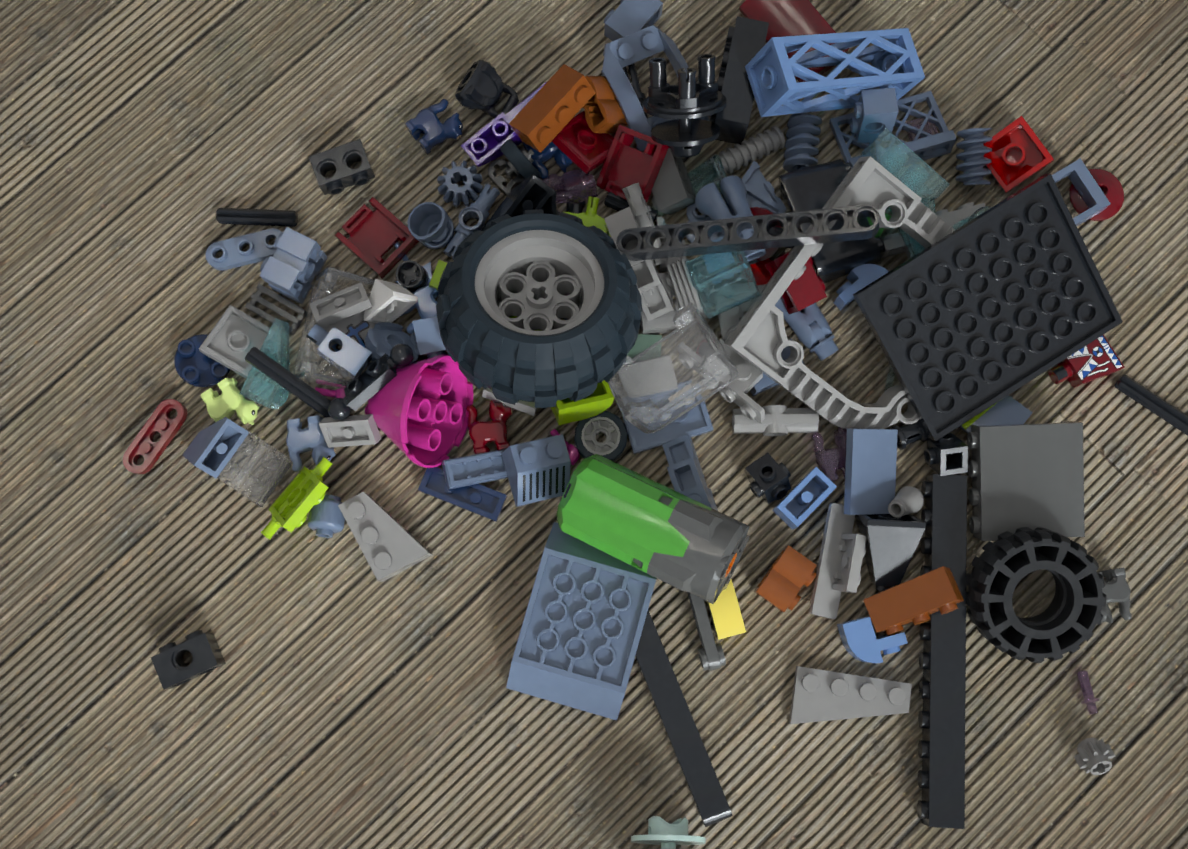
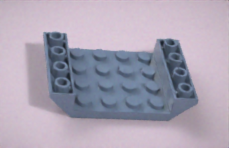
M554 522L543 551L516 644L506 688L617 720L657 578L561 531L558 523Z

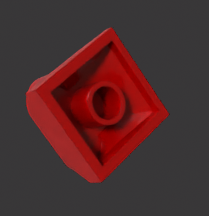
M1022 116L994 135L991 141L984 143V146L992 148L991 152L984 154V157L992 159V162L986 164V166L991 170V173L1006 193L1035 173L1042 171L1048 164L1054 161L1053 157Z

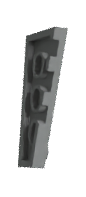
M796 666L789 724L909 713L912 684Z

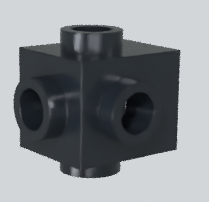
M948 433L937 441L927 438V448L924 450L925 462L940 476L967 473L968 445L952 433Z
M766 453L745 468L751 491L757 498L762 496L767 504L774 500L782 499L791 489L789 482L791 474L782 462L778 464L769 453Z

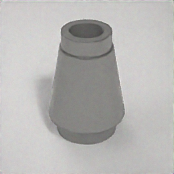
M911 486L901 488L888 505L889 513L893 517L898 518L918 512L923 506L924 497L922 492Z

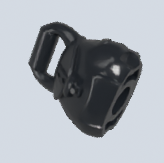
M478 60L473 63L455 93L456 99L463 107L470 110H482L494 119L499 115L494 107L501 99L503 92L510 94V97L500 114L504 112L506 115L519 103L517 92L502 82V78L497 74L495 67L490 62Z

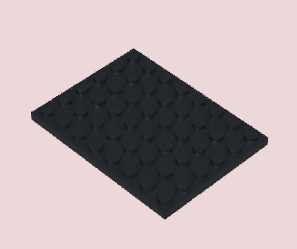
M1044 174L853 294L927 434L933 441H937L1123 322L1051 174Z

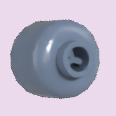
M325 495L324 499L318 505H314L309 511L307 524L310 529L316 531V536L332 538L333 533H339L344 529L345 518L338 507L342 503L340 497Z

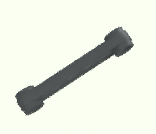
M687 592L702 648H698V654L703 671L720 669L721 666L726 665V660L721 644H715L704 600Z

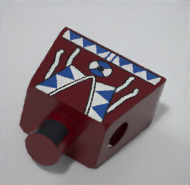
M1102 335L1058 363L1057 366L1048 371V374L1055 384H1059L1067 379L1070 385L1075 388L1111 375L1123 369L1124 365L1106 337Z

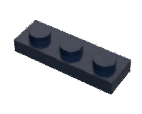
M438 467L426 469L418 491L495 522L498 521L507 499L506 494L480 484L448 490L444 471Z

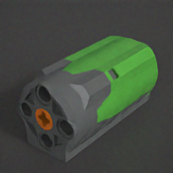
M598 454L583 459L576 467L557 509V522L561 531L711 604H714L721 592L727 588L750 538L747 535L748 525Z

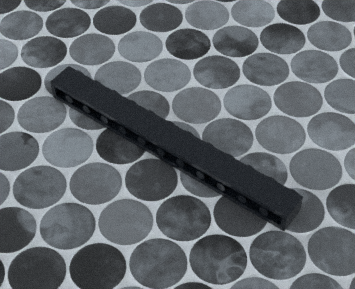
M931 474L925 477V481L922 482L921 492L925 498V509H922L921 520L926 523L925 537H922L920 545L921 553L925 554L920 576L942 566L950 568L964 601L957 603L958 609L946 614H941L940 611L929 615L931 618L929 621L920 624L919 635L920 639L923 640V652H920L919 666L920 669H923V681L919 683V697L923 699V711H919L918 715L919 727L922 728V740H919L918 755L919 758H922V770L918 771V786L922 788V800L918 801L917 814L921 819V823L928 827L965 829L967 476Z

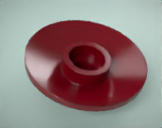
M1089 169V172L1111 203L1104 211L1089 220H1107L1113 217L1123 205V187L1112 173L1102 169ZM1071 184L1069 190L1070 202L1075 211L1081 214L1089 208L1074 185Z

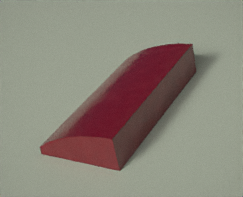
M746 0L739 7L740 12L745 18L769 22L766 43L772 37L836 33L809 0ZM811 47L807 52H810V51H813V50H816V49H814V48ZM849 48L844 49V50H841V51L847 53L848 50H849ZM799 50L787 53L788 58H791ZM833 66L812 67L807 69H810L822 75L829 69H831ZM795 76V78H796L799 82H807V81H805V80H803V79H801V78Z

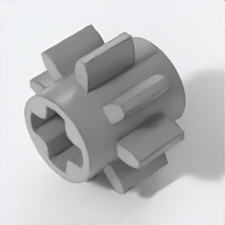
M1087 738L1078 744L1077 751L1079 754L1075 755L1074 758L1080 769L1084 768L1086 773L1091 772L1093 775H1102L1111 769L1112 762L1110 759L1115 757V754L1110 745L1105 744L1103 739L1098 741L1096 738Z

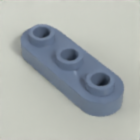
M271 228L214 242L206 250V260L214 269L219 271L264 261L267 257H273L277 250L274 248V244H268L269 240L277 238L283 232L279 229ZM249 244V250L243 252L242 247ZM218 251H223V255L220 258H215Z

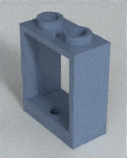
M1081 158L1052 175L1055 183L1068 176L1089 208L1073 218L1076 226L1101 213L1111 204Z

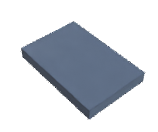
M697 377L679 382L676 389L628 400H618L633 454L661 447L662 444L686 434L695 437L714 430Z
M847 428L844 514H890L888 505L895 497L898 429Z

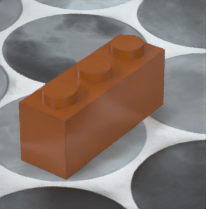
M563 64L514 117L509 125L521 141L541 153L596 92L583 74Z
M942 566L868 597L863 601L876 632L887 633V636L903 631V625L910 622L918 625L931 619L929 615L940 611L941 614L958 609L957 603L964 601L950 568Z

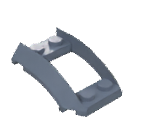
M655 25L605 44L603 52L604 61L601 70L602 76H605L618 100L628 127L650 137L654 126L677 119H665L654 116L646 118L639 99L622 68L661 51L665 52L677 77V70L684 68L687 78V68H689L675 42ZM706 116V117H701V118H694V119H702V120H708V121H709V117H708V116ZM634 137L637 144L636 149L639 151L645 150L649 142Z

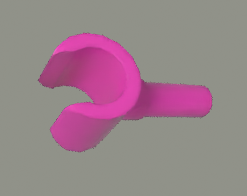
M315 387V390L323 396L332 398L345 397L344 389L328 390Z
M556 429L550 432L552 436L560 435ZM565 440L570 464L575 465L580 458V454L575 446Z

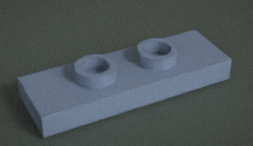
M506 449L443 460L442 467L447 489L508 478L501 454Z

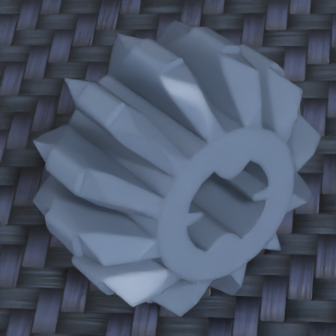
M464 160L460 166H457L456 162L452 161V169L443 167L442 172L444 175L437 178L440 184L438 192L444 195L443 199L446 203L453 200V205L456 208L460 205V202H464V205L468 207L469 199L476 201L478 198L477 193L483 190V185L480 184L483 181L482 175L476 174V166L472 165L468 168L467 162ZM462 181L464 186L458 187L457 183Z

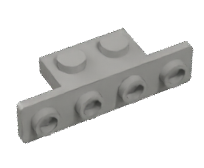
M722 339L702 358L683 342L678 345L679 360L686 368L696 370L704 383L709 386L713 384L720 390L721 396L729 403H736L748 419H755L760 424L765 420L764 408L747 395L763 378V372L726 346Z
M830 503L828 507L817 575L809 610L812 615L830 619L837 618L841 592L857 593V587L861 581L862 559L866 553V536L852 534L855 515L844 514V505Z

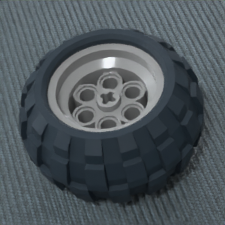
M525 210L523 215L515 217L506 214L488 222L484 231L476 230L473 234L471 233L457 247L454 261H448L438 285L439 294L436 311L440 336L447 353L454 362H458L459 369L464 376L478 389L481 387L491 389L498 400L513 405L518 403L519 400L535 402V408L555 407L557 400L566 398L576 402L591 395L597 388V383H601L603 380L608 383L625 363L627 354L636 343L642 312V298L636 285L637 277L625 253L621 255L614 240L596 226H584L582 219L564 212H561L559 215L544 214L543 210ZM561 318H567V319H569V320L563 321V320H560V319H561Z

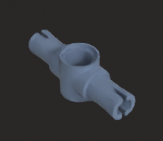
M485 184L475 203H471L469 207L464 208L458 216L459 223L454 230L455 235L443 251L445 255L450 258L452 256L454 260V254L460 243L476 230H482L485 226V221L490 215L488 211L500 195L498 189L495 187L491 189V185ZM475 218L479 220L477 225L473 227L465 225L468 219Z

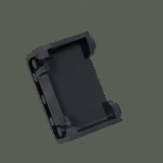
M839 159L790 171L779 176V190L783 199L787 200V206L791 212L822 209L849 173L851 166L848 162L843 163ZM867 217L859 220L858 224L860 226L870 227ZM837 220L831 230L841 229L844 223ZM801 224L798 228L799 232L805 233L811 224ZM879 236L863 240L823 243L821 250L812 257L815 273L825 284L848 275L857 266L878 263L881 261V253L885 251L884 245Z

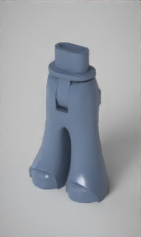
M732 175L721 180V194L716 184L712 182L702 187L696 195L695 205L701 214L709 216L712 220L753 216L747 200L746 187L738 176ZM726 203L731 207V209H732V211L734 212V215H735V216H732V214H731V212L729 211V209H728ZM744 229L739 237L748 239L754 234V230ZM765 249L736 251L747 262L766 254Z
M781 298L778 300L775 306L783 312L784 320L792 328L799 341L810 349V353L815 352L820 361H823L839 350L832 340L835 336L832 335L831 328L816 303L798 312L788 314Z

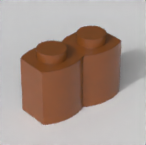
M586 75V79L596 92L582 107L585 109L588 126L594 133H616L619 124L622 126L628 124L611 86L605 76Z
M787 545L754 592L781 612H785L787 608L792 611L801 598L798 592L802 586L808 587L815 579L817 573L814 572V569L817 565Z

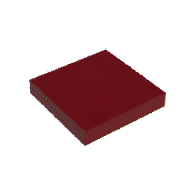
M585 111L573 117L551 142L587 174L605 162L614 138L609 133H594L588 126Z

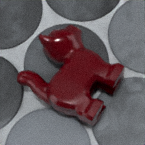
M491 400L489 405L491 421L482 422L477 421V409L474 405L470 404L466 407L469 436L473 441L475 454L490 452V449L486 446L489 442H495L497 450L507 449L510 446V443L507 441L506 422L512 416L511 407L506 406L502 402Z

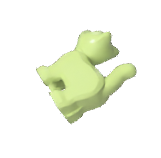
M225 378L217 383L222 391L220 396L217 390L213 391L212 388H209L201 394V398L206 403L208 414L214 419L215 423L224 417L231 418L236 413L243 424L249 423L254 425V420L257 418V412L260 407L255 400L245 399L244 394L237 387L238 382L235 378Z

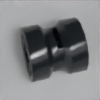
M404 261L396 269L398 283L410 291H416L419 288L425 287L428 283L429 278L426 269L415 261Z

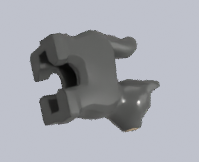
M1125 568L1098 572L1106 578L1105 587L1102 588V592L1106 595V606H1102L1101 614L1103 618L1101 623H1113L1108 603L1116 602L1119 603L1121 617L1124 620H1130L1132 618L1130 613L1131 590L1125 579Z

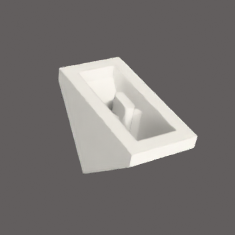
M375 279L369 297L372 307L365 310L363 318L364 321L373 323H392L418 302L417 296L400 284Z

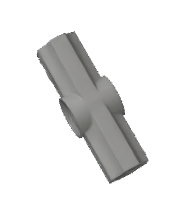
M785 405L763 406L765 420L761 424L755 419H748L739 408L732 410L733 434L763 433V436H785L788 433L818 432L819 414L811 408H787Z

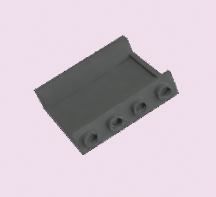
M1061 421V423L995 426L971 425V432L968 433L967 443L969 449H971L972 458L968 462V473L972 477V488L969 489L968 498L970 505L973 507V516L969 519V529L973 537L981 541L999 540L998 535L1006 531L1014 534L1016 529L1021 527H1028L1032 530H1035L1037 527L1045 528L1067 538L1085 537L1082 422Z

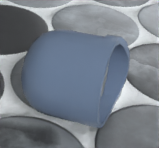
M434 202L421 203L409 215L408 229L423 246L429 249H441L452 240L455 232L454 223L440 205Z

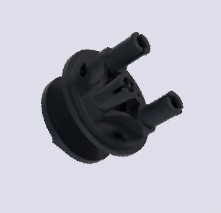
M701 54L697 56V81L695 78L696 69L687 68V78L685 69H678V85L667 83L665 58H652L649 60L650 86L648 87V97L643 101V110L654 117L677 119L660 123L651 130L652 140L669 146L675 156H696L700 154L704 144L712 142L720 136L718 124L708 120L694 119L716 114L727 106V98L718 91V81H715V55Z

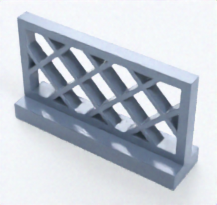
M928 91L897 100L898 110L905 112L906 115L903 121L896 119L894 126L898 127V130L894 136H890L888 141L890 145L885 149L873 146V142L869 144H856L855 133H852L850 136L840 131L839 125L846 123L850 125V118L854 117V112L830 119L829 124L844 162H848L852 169L860 157L871 156L889 171L951 153L956 142V136L953 130H948L932 92ZM927 101L930 108L928 114L913 109L915 104ZM909 115L924 121L920 129L906 124ZM928 122L937 126L940 133L932 135L923 131ZM901 130L916 135L914 140L909 142L898 138ZM853 144L865 149L863 155L851 158L848 150L850 145Z

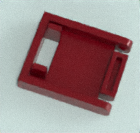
M619 124L597 180V187L626 199L622 189L639 182L643 197L647 203L669 146L656 143L650 136ZM634 137L649 142L644 152L631 147Z
M372 197L369 203L376 210L372 212L364 204L342 226L343 230L350 237L347 239L339 231L335 234V237L383 279L419 241L415 239L406 225ZM400 240L402 244L384 261L382 257Z

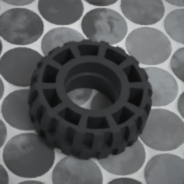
M1028 527L1017 528L1014 534L1006 531L998 535L999 540L992 543L989 541L982 547L984 552L980 557L975 556L971 563L974 566L971 574L968 573L966 575V585L969 586V591L966 592V604L970 607L968 615L984 638L1012 658L1018 660L1026 658L1032 663H1042L1044 658H1048L1051 661L1062 659V654L1067 652L1073 654L1080 649L1079 645L1084 640L1088 642L1094 635L1092 631L1096 624L1100 625L1102 621V606H1106V595L1102 592V588L1105 587V580L1102 574L1096 572L1099 569L1098 563L1094 557L1087 554V550L1083 546L1057 532L1039 527L1035 530ZM1041 569L1050 571L1054 577L1056 587L1053 601L1049 607L1034 617H1018L1014 612L1012 604L1013 593L1018 582L1033 571Z

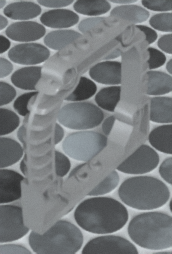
M871 156L860 157L822 208L871 205L879 212L880 228L899 227L924 248H928L955 231L954 228L920 202L922 198ZM888 206L892 210V217L889 221L885 218V210ZM837 220L831 221L828 224V228L831 229ZM811 224L805 233L812 231L814 226ZM823 243L794 246L724 344L775 383L780 384L824 419L846 430L847 428L884 429L898 421L905 424L916 423L919 417L902 385L888 388L876 403H855L802 363L804 358L803 347L798 342L787 338L783 312L775 304L791 282L801 277L806 269L805 263L811 256H815L821 250ZM789 346L791 350L790 356L783 360L781 352L785 347ZM907 402L908 409L904 414H901V408Z

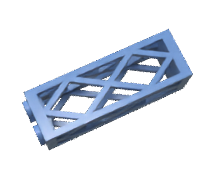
M909 28L772 37L745 66L761 117L854 108V103L858 102L860 94L858 96L855 94L861 93V90H871L877 87L880 89L895 88L896 99L899 100L925 78ZM869 43L873 44V46L865 48ZM859 45V46H858L853 52H851V53H848V54H847V53L841 51V50H844V49H847V48H850V47ZM811 47L814 48V49H816V50L807 52ZM799 50L791 58H788L787 53ZM836 66L826 77L807 69ZM844 68L864 76L834 79ZM795 76L807 82H796ZM826 91V92L830 93V94H827V95H824V96H821V97L812 99V98H813L817 93H819V92Z

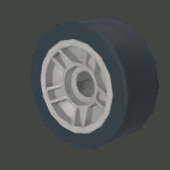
M604 411L597 416L580 420L575 428L574 441L583 459L598 454L614 462L622 455L626 447L627 431L625 424L617 415ZM601 432L606 437V440L602 443L597 442L595 438Z

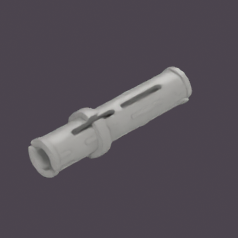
M639 182L623 188L622 191L638 226H654L649 212L651 207L646 204ZM660 238L655 240L654 247H662ZM668 258L652 260L656 266L668 261Z

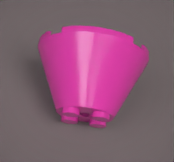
M444 354L396 368L397 376L371 397L365 407V414H373L377 427L414 464L425 468H434L442 465L443 460L450 458L447 455L452 448L460 446L468 429V412L466 407L470 404L473 405V384L468 382L467 378L460 371L458 362H454L450 355Z

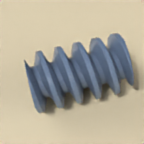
M797 113L790 116L787 123V140L785 142L787 150L784 152L785 160L783 162V169L787 172L818 164V160L811 156L819 154L818 148L813 146L820 143V139L815 137L821 133V129L817 127L822 123L820 117L808 113Z
M992 128L964 129L956 133L957 137L964 139V141L956 144L957 148L964 150V152L956 155L957 159L964 161V163L956 166V170L963 172V174L955 177L956 181L962 182L963 185H991V181L983 179L984 176L991 174V170L985 169L983 166L992 162V159L984 157V154L992 151V148L984 146V143L992 140V137L984 135V132Z

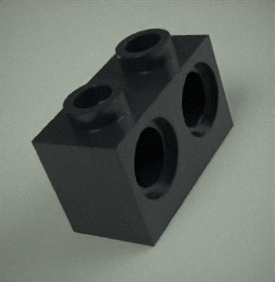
M361 139L309 156L318 185L324 195L339 194L344 188L352 185L361 186L368 183L370 179L375 178ZM354 162H362L360 167L356 169L350 168ZM328 171H336L333 177L325 178V174Z

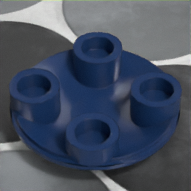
M207 334L195 335L182 340L178 344L174 358L178 375L186 383L196 387L216 385L225 379L230 371L229 368L199 351V347L208 336Z

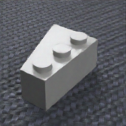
M361 492L338 505L377 581L384 582L433 555L367 493Z

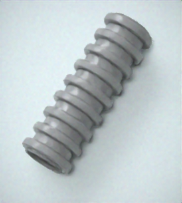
M777 126L771 127V131L766 129L763 134H756V138L752 136L748 141H742L741 145L735 144L734 148L729 147L726 152H719V156L716 154L712 155L711 163L714 171L721 178L725 177L726 173H733V169L739 170L741 165L745 167L748 165V162L753 163L756 159H762L763 155H770V151L774 153L778 148H785V137Z

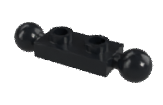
M403 343L397 344L391 349L390 357L385 353L378 360L372 361L366 371L358 378H353L344 389V398H335L329 403L328 413L330 417L338 421L344 420L350 415L351 408L356 411L397 376V366H407L412 362L414 354L411 347Z

